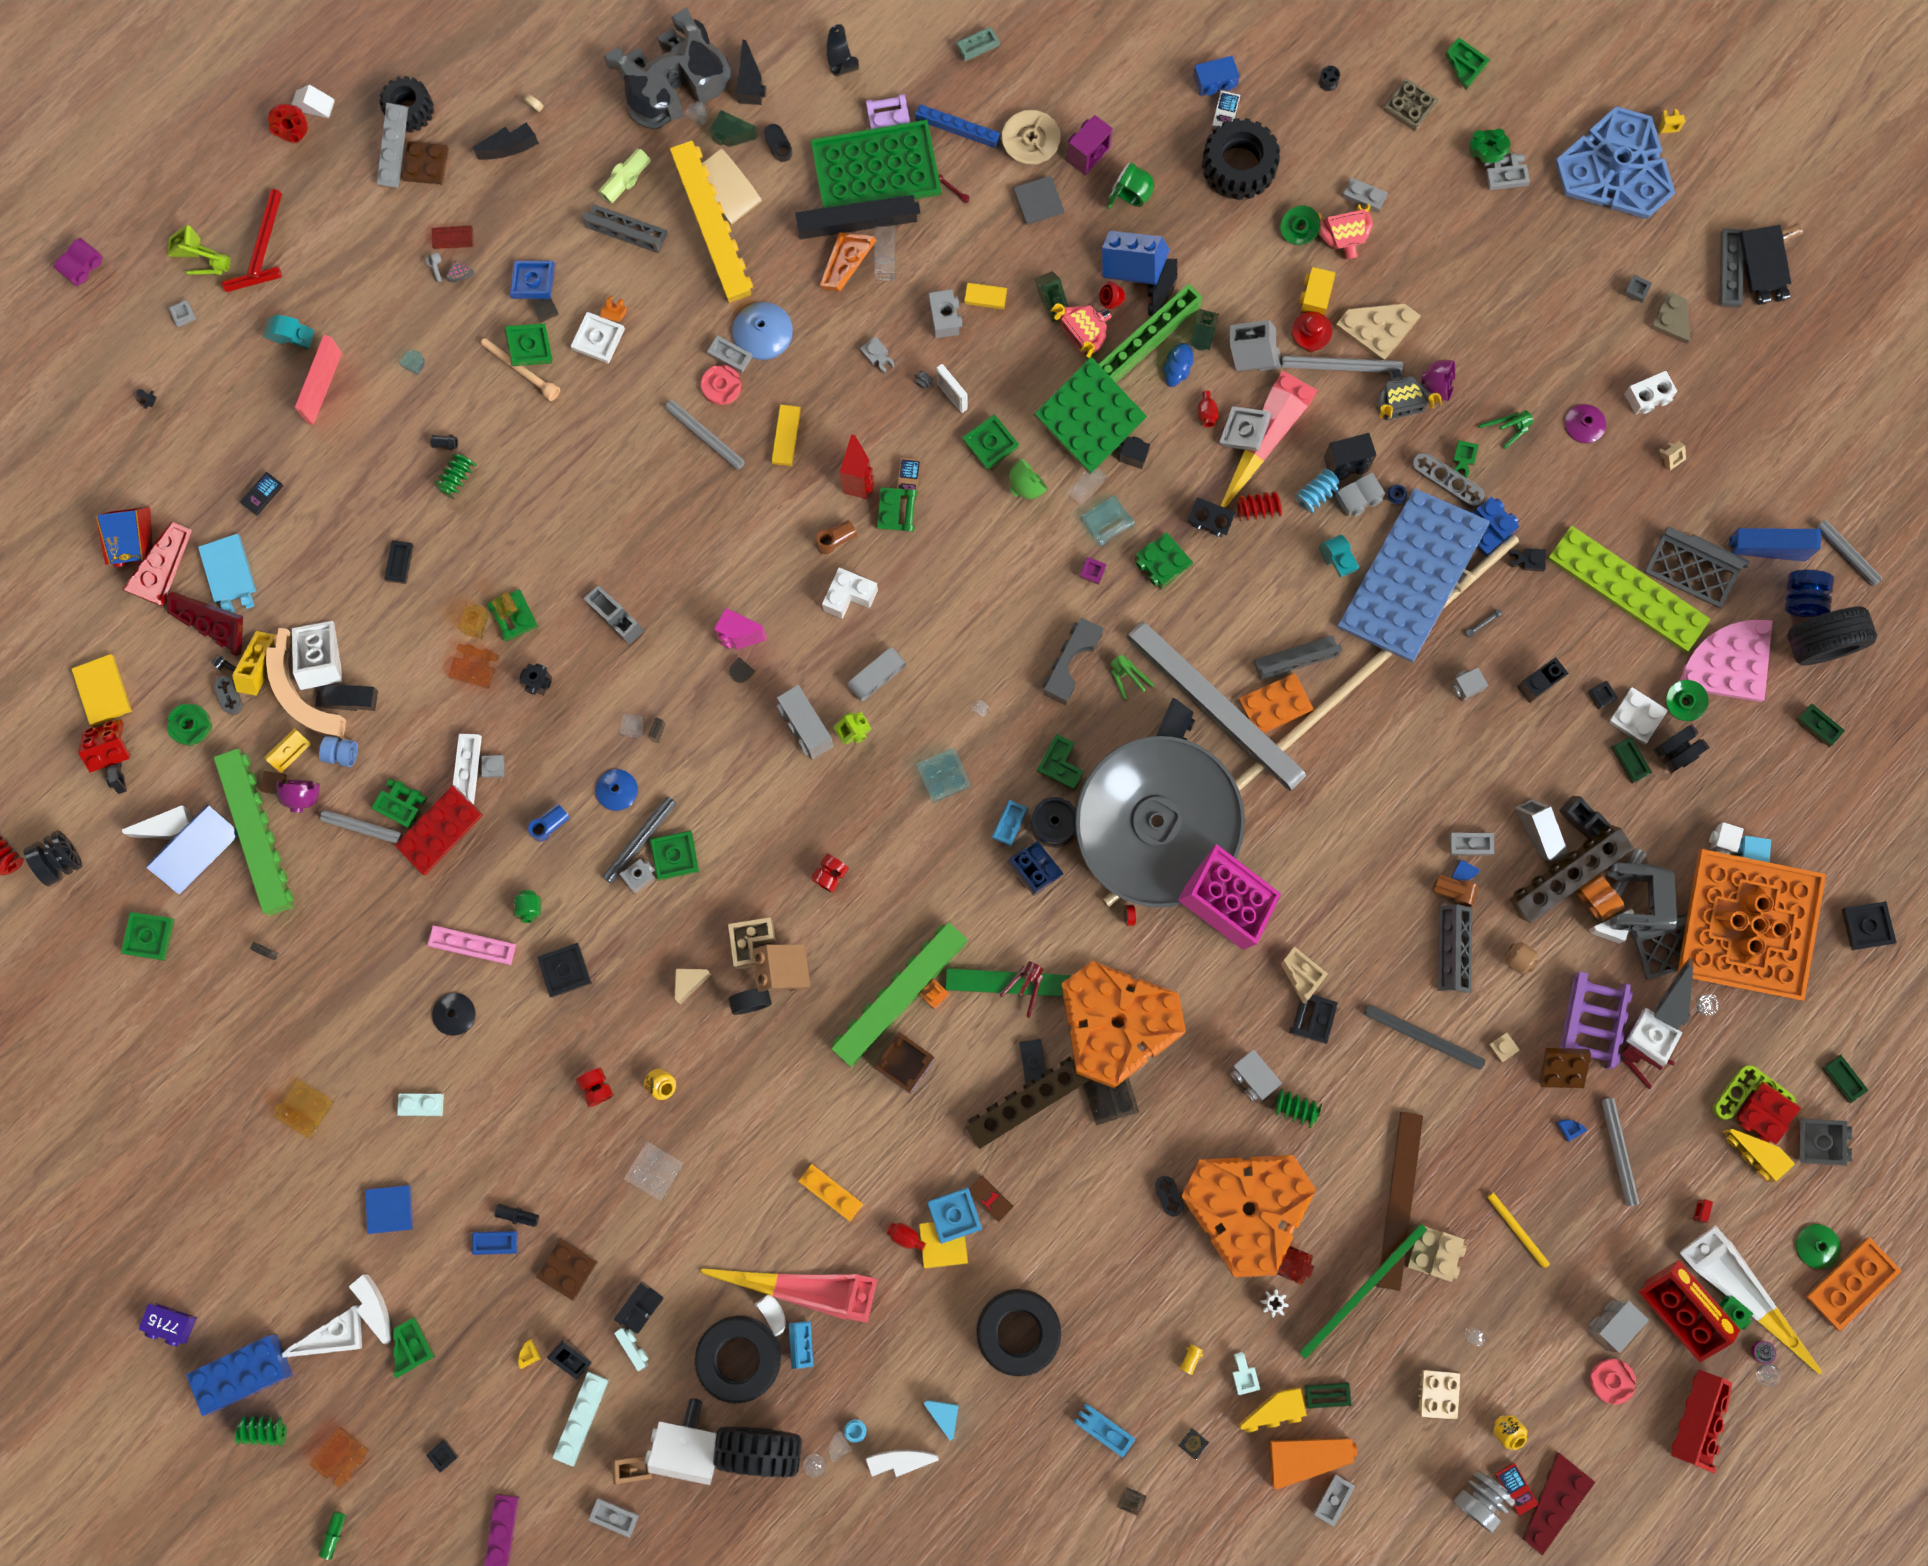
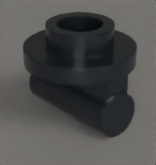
M139 389L136 394V401L145 403L144 409L147 410L148 406L153 407L157 396L154 395L155 391L153 390L148 394L144 390Z

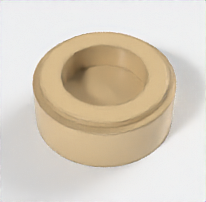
M529 94L523 100L530 109L537 113H540L544 107L536 98Z

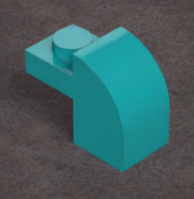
M274 315L268 318L263 337L281 345L289 342L307 350L310 348L315 330L298 323L299 320L295 318Z
M1342 534L1320 543L1318 548L1327 565L1332 564L1339 578L1359 569V565L1350 550L1351 545Z

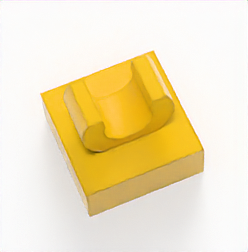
M1674 109L1672 116H1668L1667 110H1664L1661 115L1662 121L1658 126L1660 134L1679 132L1685 123L1684 115H1679L1678 110Z

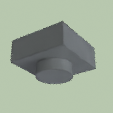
M1633 275L1624 295L1642 303L1652 283Z

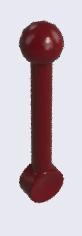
M938 174L939 181L960 196L962 202H969L970 197L968 194H962L944 180L941 174Z

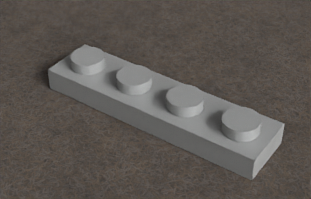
M386 103L377 184L399 188L408 107Z

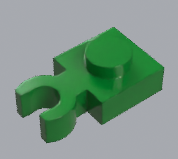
M1458 440L1453 462H1458L1459 464L1454 470L1457 472L1460 469L1464 470V476L1467 478L1470 473L1467 466L1474 465L1479 444Z

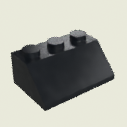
M1172 697L1156 736L1187 740L1184 735L1186 730L1191 731L1195 720L1192 719L1194 712Z

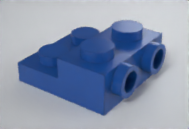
M1492 496L1473 512V514L1490 521L1477 546L1485 557L1519 528L1517 517L1512 513L1508 514L1503 509L1505 507L1503 502L1498 498L1494 499Z

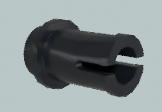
M453 434L449 436L432 435L430 445L432 448H448L450 451H453V449L458 447V438L454 437Z

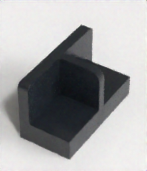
M640 1282L614 1320L620 1325L624 1324L638 1334L664 1297L646 1283Z

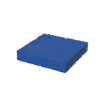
M514 261L510 289L511 299H551L555 270L554 261Z
M410 1185L365 1190L367 1234L413 1230Z

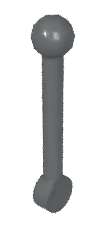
M1498 609L1495 610L1492 616L1484 620L1475 628L1468 629L1465 635L1468 638L1473 637L1474 633L1477 630L1485 626L1494 618L1501 617L1502 611Z

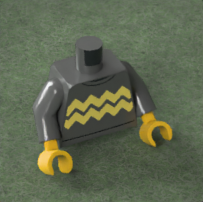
M1400 369L1389 373L1391 381L1387 382L1379 392L1376 402L1380 412L1379 418L1383 419V415H1385L1386 421L1422 413L1426 409L1427 403H1429L1431 409L1434 408V403L1442 405L1440 394L1427 391L1412 376L1403 378Z

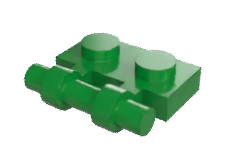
M389 779L386 786L392 788L389 794L381 790L371 809L410 829L420 812L419 809L413 807L414 804L419 802L424 805L427 797L421 795V792L416 789L412 790L406 787L405 783L399 780L396 782L393 779ZM400 793L408 797L406 802L397 798Z

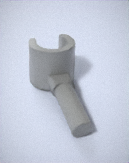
M434 253L428 256L425 262L429 267H432L437 282H441L437 266L441 262V257L438 253Z

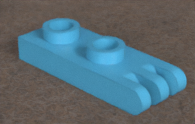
M1085 1403L1083 1407L1090 1411L1089 1415L1080 1410L1078 1414L1085 1421L1082 1423L1081 1420L1075 1418L1073 1422L1124 1458L1136 1438Z

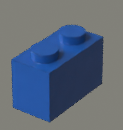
M1233 55L1195 65L1193 73L1200 96L1213 95L1221 90H1231L1238 86L1240 77Z

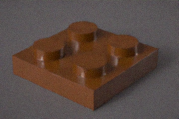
M408 141L402 172L403 181L443 185L448 146Z
M1546 1048L1539 1080L1540 1086L1550 1088H1584L1591 1058L1590 1049Z
M560 1239L536 1278L574 1301L598 1262Z

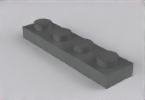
M1723 228L1721 231L1720 306L1740 308L1742 306L1743 253L1739 233L1744 230Z

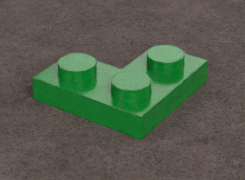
M1056 734L1037 772L1074 791L1084 771L1066 762L1075 743Z

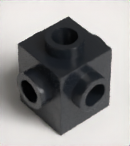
M528 663L527 668H524L520 674V683L525 688L524 691L533 695L538 693L544 696L552 682V676L547 671L548 668L536 663L534 666Z

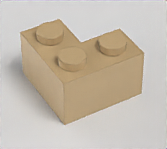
M771 917L728 924L733 964L736 969L755 967L753 960L755 945L776 942Z

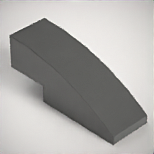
M599 585L583 598L628 645L644 632L639 623Z

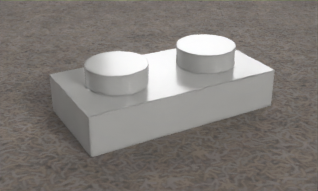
M1351 178L1342 198L1358 205L1360 204L1363 207H1366V204H1370V209L1379 213L1388 192Z
M718 335L707 351L709 356L741 373L744 372L753 357L748 351Z
M1494 833L1449 834L1450 855H1494Z
M1334 1474L1313 1514L1334 1527L1355 1486Z
M597 1498L589 1521L630 1538L640 1515L604 1499Z

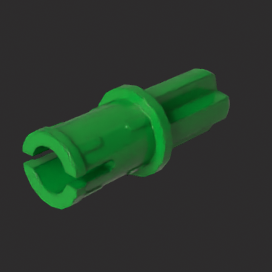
M333 1512L327 1532L323 1533L325 1537L318 1554L319 1557L324 1559L333 1558L337 1542L341 1539L340 1532L346 1517L344 1513Z

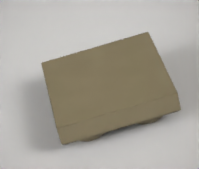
M1405 78L1386 103L1383 111L1416 131L1437 104L1438 98Z

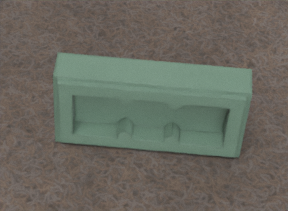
M988 27L956 42V47L964 62L1000 46V42L992 27Z

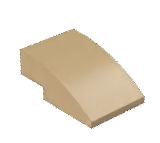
M722 148L702 163V165L706 164L710 176L707 179L709 184H714L717 195H714L716 202H721L724 210L722 215L731 225L762 201L741 170Z

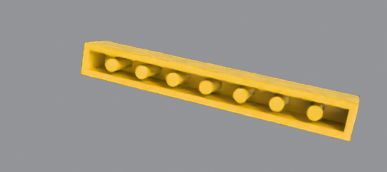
M692 140L670 148L673 161L728 303L750 296V289L753 288L749 276L745 277L743 272L746 269L742 257L738 259L736 251L739 250L735 239L731 240L729 232L732 231L728 220L724 221L721 214L724 213L721 202H716L714 195H717L714 184H709L707 177L710 174L706 164L702 165L700 158L703 156L699 146H695Z

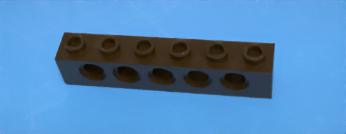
M1614 825L1606 826L1595 838L1586 840L1581 848L1569 852L1563 861L1551 865L1548 868L1549 871L1545 874L1536 876L1531 880V884L1515 891L1514 896L1509 900L1521 918L1531 923L1634 848L1620 827ZM1607 843V849L1603 852L1602 847ZM1590 855L1589 863L1585 864V858ZM1573 868L1572 875L1568 877V870ZM1554 880H1556V885H1555V887H1554L1553 889H1551V888H1550L1551 882L1554 881ZM1538 892L1539 897L1533 902V896Z
M1068 1057L1059 1063L1061 1067L1054 1071L1050 1068L1042 1073L1043 1079L1035 1082L1034 1079L1023 1085L1025 1090L1017 1094L1016 1091H1013L1004 1097L1006 1102L998 1105L996 1102L986 1108L988 1113L980 1117L977 1114L967 1120L969 1125L966 1128L978 1148L981 1149L1091 1079L1076 1074L1074 1059L1072 1060L1071 1057ZM1061 1072L1069 1075V1082L1066 1085L1060 1084L1058 1081V1075ZM1043 1083L1051 1087V1093L1048 1096L1041 1095L1039 1091ZM1024 1095H1029L1033 1099V1104L1029 1108L1021 1104V1098ZM1007 1106L1012 1107L1015 1112L1011 1119L1004 1118L1002 1114L1003 1109ZM987 1118H993L996 1121V1127L992 1131H988L984 1127V1121Z

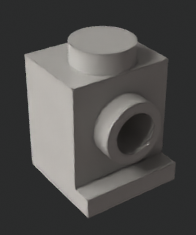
M639 859L624 872L622 871L620 875L631 890L637 893L655 879L652 874L655 870L648 861L643 862ZM641 870V876L635 877V873Z

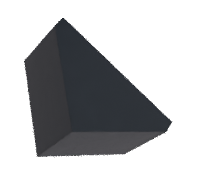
M569 1339L562 1340L547 1356L548 1360L576 1380L592 1364Z

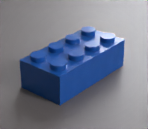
M269 1335L186 1374L202 1416L213 1414L293 1376L287 1358H282L284 1350L278 1335Z

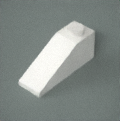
M179 806L127 827L122 832L132 838L172 840L193 818L188 808Z

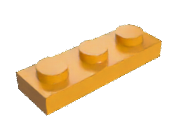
M813 1164L810 1165L798 1181L850 1222L863 1206L862 1202Z

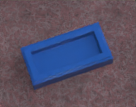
M518 1231L472 1232V1255L517 1254Z

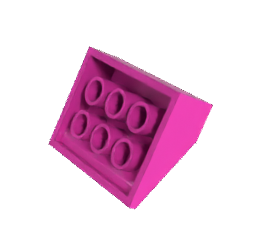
M1216 844L1186 883L1178 901L1244 950L1258 943L1281 893Z

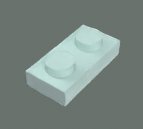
M399 1094L397 1116H443L444 1094Z
M625 1327L615 1332L614 1334L637 1371L647 1367V1360L649 1358L642 1348L638 1349L635 1344L637 1339L630 1329L626 1330Z

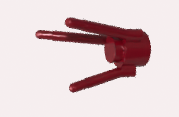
M1029 961L1026 966H1022L1019 973L1000 993V997H1003L1022 975L1025 981L1018 993L1019 996L1023 995L1029 983L1034 984L1035 982L1026 1015L1027 1018H1030L1038 989L1043 979L1041 974L1044 969Z
M1629 1043L1621 1054L1625 1058L1623 1062L1634 1071L1648 1089H1652V1085L1633 1062L1638 1064L1643 1059L1659 1070H1663V1067ZM1670 1059L1667 1061V1063L1672 1066L1676 1064L1674 1061Z

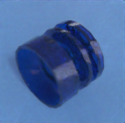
M1797 570L1788 574L1787 590L1790 593L1786 595L1785 611L1795 616L1811 618L1831 612L1830 604L1832 603V597L1829 595L1833 592L1834 576L1819 570Z

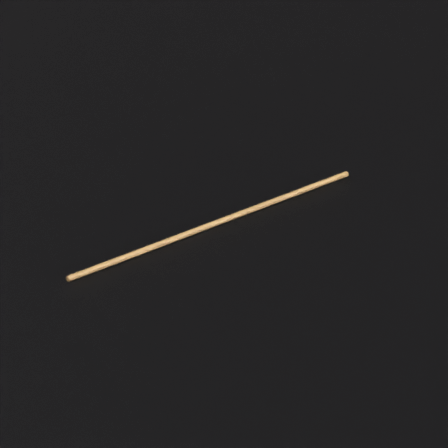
M1511 534L1470 571L1473 573V578L1464 590L1519 542V539L1514 534ZM1454 588L1444 608L1462 592ZM1382 649L1276 745L1284 752L1385 662L1392 653ZM1258 762L1253 764L1235 780L1239 791L1265 768ZM1110 892L1102 901L1107 907H1110L1120 897Z

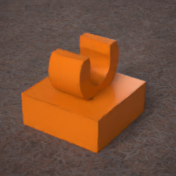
M610 296L606 300L605 306L601 309V317L620 322L626 315L627 306H623L622 299H619L617 304L613 303L612 296Z
M933 979L919 995L935 1010L949 993Z

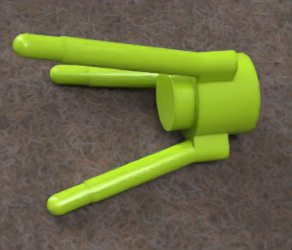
M181 244L178 245L180 249L210 258L209 264L213 267V269L186 271L187 275H222V271L227 272L230 268V257L225 254H220L204 246H199L200 250Z

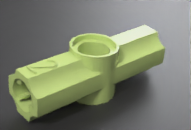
M637 148L624 163H619L614 167L611 177L598 190V193L606 202L612 204L625 189H630L635 185L638 175L651 162L650 158L644 151Z

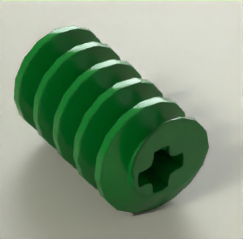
M453 454L452 458L454 461L449 460L447 463L449 467L443 468L445 474H439L438 476L441 481L436 480L434 482V485L440 492L452 499H455L451 494L452 492L459 494L456 486H464L460 480H468L465 472L473 473L469 466L477 467L475 462L462 454Z
M1280 1088L1273 1108L1276 1109V1116L1283 1111L1284 1119H1287L1291 1114L1292 1122H1295L1299 1117L1300 1125H1303L1307 1120L1309 1121V1128H1311L1318 1119L1322 1103L1317 1107V1102L1313 1100L1308 1105L1307 1097H1304L1300 1102L1299 1094H1296L1292 1099L1291 1091L1284 1095L1283 1088Z
M243 1415L241 1422L238 1423L236 1428L235 1443L240 1444L242 1442L244 1445L249 1443L257 1445L260 1443L263 1446L267 1444L275 1446L278 1444L283 1446L286 1441L287 1426L283 1424L282 1417H278L277 1422L274 1423L273 1416H270L268 1422L265 1423L264 1416L260 1417L259 1422L256 1421V1416H252L250 1422H248L247 1415Z

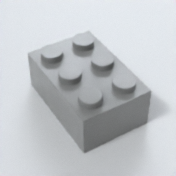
M799 685L777 697L779 704L776 707L784 721H789L787 724L794 738L799 737V746L805 756L810 755L814 759L834 747L831 736Z

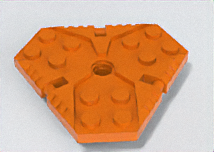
M1091 961L1061 985L1067 1023L1071 1025L1072 1029L1069 1034L1076 1074L1115 1088L1147 1063L1148 1057L1152 1056L1154 1058L1186 1032L1179 993L1159 987L1156 984H1151L1140 978L1135 980L1131 978V975L1109 968L1106 965ZM1127 986L1135 988L1134 993L1127 991ZM1112 1022H1120L1123 1026L1120 1028L1114 1027ZM1086 1023L1087 1027L1080 1028V1024ZM1140 1045L1145 1048L1142 1052L1138 1048Z
M1294 1155L1250 1157L1247 1160H1242V1157L1199 1159L1181 1197L1204 1233L1208 1232L1212 1238L1210 1242L1233 1277L1276 1275L1294 1237L1292 1235L1294 1229L1299 1227L1316 1189ZM1251 1168V1176H1244L1243 1169ZM1247 1202L1254 1206V1212L1251 1215H1246L1243 1212V1205ZM1280 1221L1287 1223L1284 1231L1278 1228ZM1221 1223L1225 1230L1219 1234L1215 1226Z

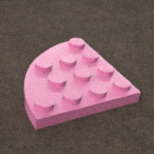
M1742 621L1728 625L1711 634L1693 651L1683 669L1680 681H1696L1705 688L1708 694L1763 702L1765 700L1773 621Z

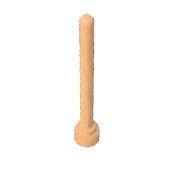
M483 338L481 340L482 346L511 366L510 356L488 339ZM524 366L512 367L539 387L543 396L549 401H553L558 396L560 388L554 383L544 382Z

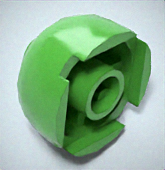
M1024 459L1018 461L1011 468L1009 482L1012 486L1009 489L1015 497L1020 495L1024 499L1032 500L1043 495L1048 488L1041 477L1032 470L1033 468Z

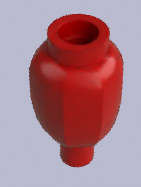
M1206 390L1202 392L1203 399L1198 404V418L1204 427L1210 428L1215 426L1219 414L1217 403L1211 398L1210 391Z
M892 1223L887 1231V1234L894 1243L906 1249L915 1247L923 1251L926 1246L925 1242L919 1240L917 1232L903 1223Z

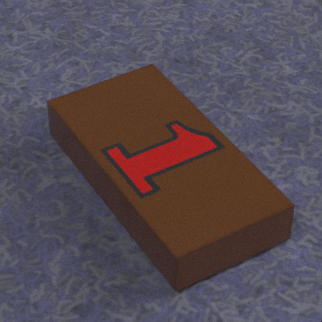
M983 1175L969 1189L971 1196L998 1222L1014 1207Z

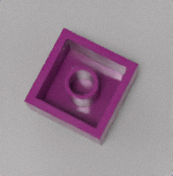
M1095 114L1090 120L1086 119L1081 126V130L1077 134H1072L1068 140L1067 162L1086 176L1111 148L1113 128Z

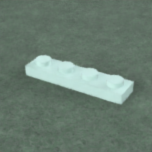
M587 1372L553 1459L570 1466H575L609 1382L608 1379Z

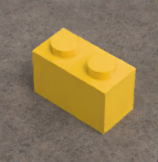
M1312 267L1310 274L1306 273L1303 285L1307 287L1305 292L1301 291L1298 302L1302 304L1300 312H1318L1325 315L1336 272Z

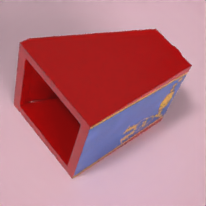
M150 507L109 511L95 515L105 565L113 564V567L126 566V562L132 561L134 565H139L152 548Z

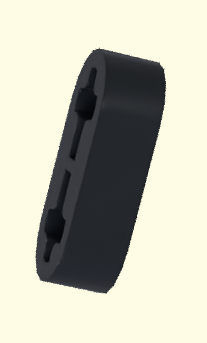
M1161 1176L1155 1182V1190L1162 1208L1168 1216H1178L1183 1211V1203L1175 1182L1169 1176ZM1161 1180L1170 1182L1171 1186L1168 1187L1170 1195L1167 1196L1164 1189L1160 1190ZM1169 1197L1172 1198L1174 1203L1179 1204V1207L1176 1208V1213L1167 1209V1206L1170 1205Z

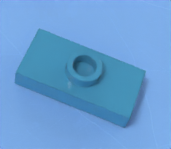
M1009 799L992 839L1011 847L1028 808Z
M811 1321L789 1323L791 1368L813 1367Z

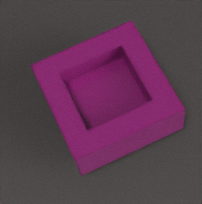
M1087 557L1080 578L1099 585L1107 564Z

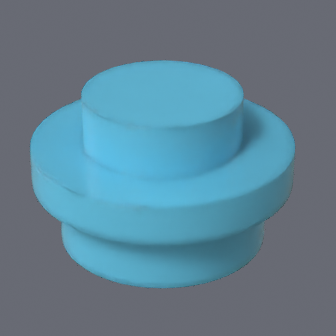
M858 1419L849 1421L844 1428L845 1437L850 1442H860L866 1436V1426Z

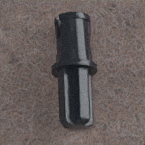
M498 1204L494 1214L496 1218L512 1221L513 1224L521 1223L535 1227L539 1222V1215L523 1211L521 1207L513 1208Z

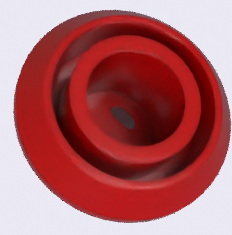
M1107 282L1100 290V303L1108 310L1120 306L1125 300L1123 288L1114 282Z

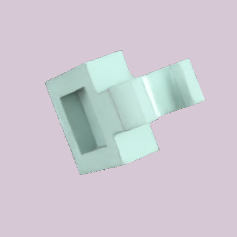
M1243 1352L1234 1354L1238 1370L1232 1372L1238 1395L1260 1390L1255 1367H1247Z

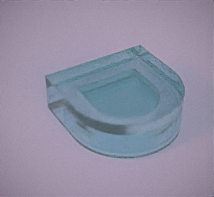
M411 350L403 356L399 364L418 375L425 364V360L420 352Z

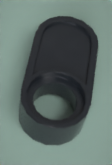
M777 124L766 126L764 129L765 140L774 157L780 162H786L791 159L792 147L782 128ZM785 147L788 149V152L785 155H780L777 153L778 149Z

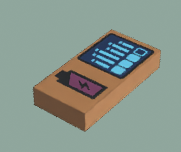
M901 458L897 489L918 491L921 469L920 459ZM901 496V499L907 500V496Z

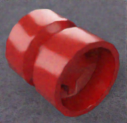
M826 853L820 862L821 868H816L810 879L823 889L833 893L839 885L838 879L845 876L849 867L834 856Z
M602 1068L591 1070L576 1079L580 1091H585L583 1097L589 1108L601 1104L614 1096L610 1085L605 1084L606 1076ZM599 1086V1090L592 1092L591 1089Z

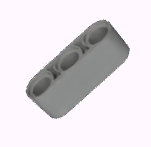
M893 647L889 648L857 674L847 684V687L862 702L905 667L906 662Z

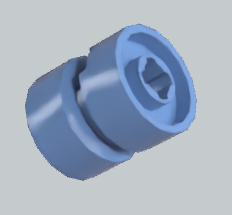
M327 735L323 738L320 746V761L329 764L338 762L339 766L351 768L356 761L358 744L353 740L343 739L340 741L338 737Z

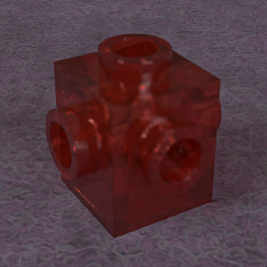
M1289 1246L1277 1275L1302 1285L1305 1278H1310L1314 1269V1265H1311L1313 1255Z

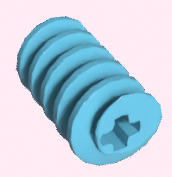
M1324 469L1322 474H1318L1316 479H1312L1310 484H1306L1304 489H1300L1298 494H1295V499L1303 509L1314 513L1312 506L1319 508V500L1325 503L1327 501L1325 495L1331 498L1333 496L1331 490L1335 493L1339 491L1337 487L1339 480L1332 471Z

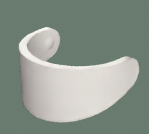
M767 1295L756 1302L755 1306L760 1309L766 1318L774 1336H778L786 1327L785 1315L778 1301L774 1297Z

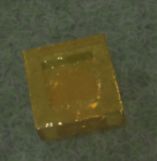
M508 592L500 594L492 601L501 620L508 618L517 611L515 602Z

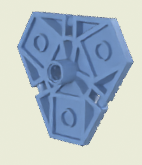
M1617 106L1589 130L1587 137L1583 135L1555 162L1565 196L1591 202L1599 206L1604 204L1610 206V209L1623 211L1627 214L1630 213L1641 218L1648 219L1675 194L1665 158L1660 159L1662 148L1652 116ZM1607 194L1613 195V197H1612V198L1606 197V195H1607Z

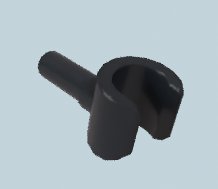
M217 656L211 662L219 670L224 666L232 671L236 669V666L221 656Z

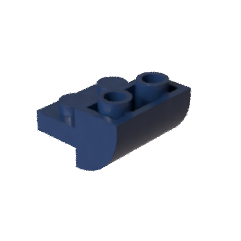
M1038 841L1028 848H1024L1007 861L1008 865L1033 896L1041 893L1047 886L1064 874Z

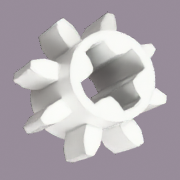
M1276 1289L1273 1291V1295L1265 1292L1267 1298L1260 1300L1261 1303L1265 1304L1263 1312L1271 1311V1317L1273 1318L1275 1317V1312L1284 1315L1283 1307H1289L1283 1301L1286 1295L1278 1296V1290ZM1274 1297H1276L1279 1306H1275L1273 1310V1306L1269 1305V1302L1273 1301Z

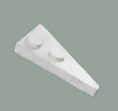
M360 1305L351 1307L342 1315L337 1316L328 1324L323 1325L300 1342L289 1347L282 1353V1358L361 1349V1318L356 1311Z

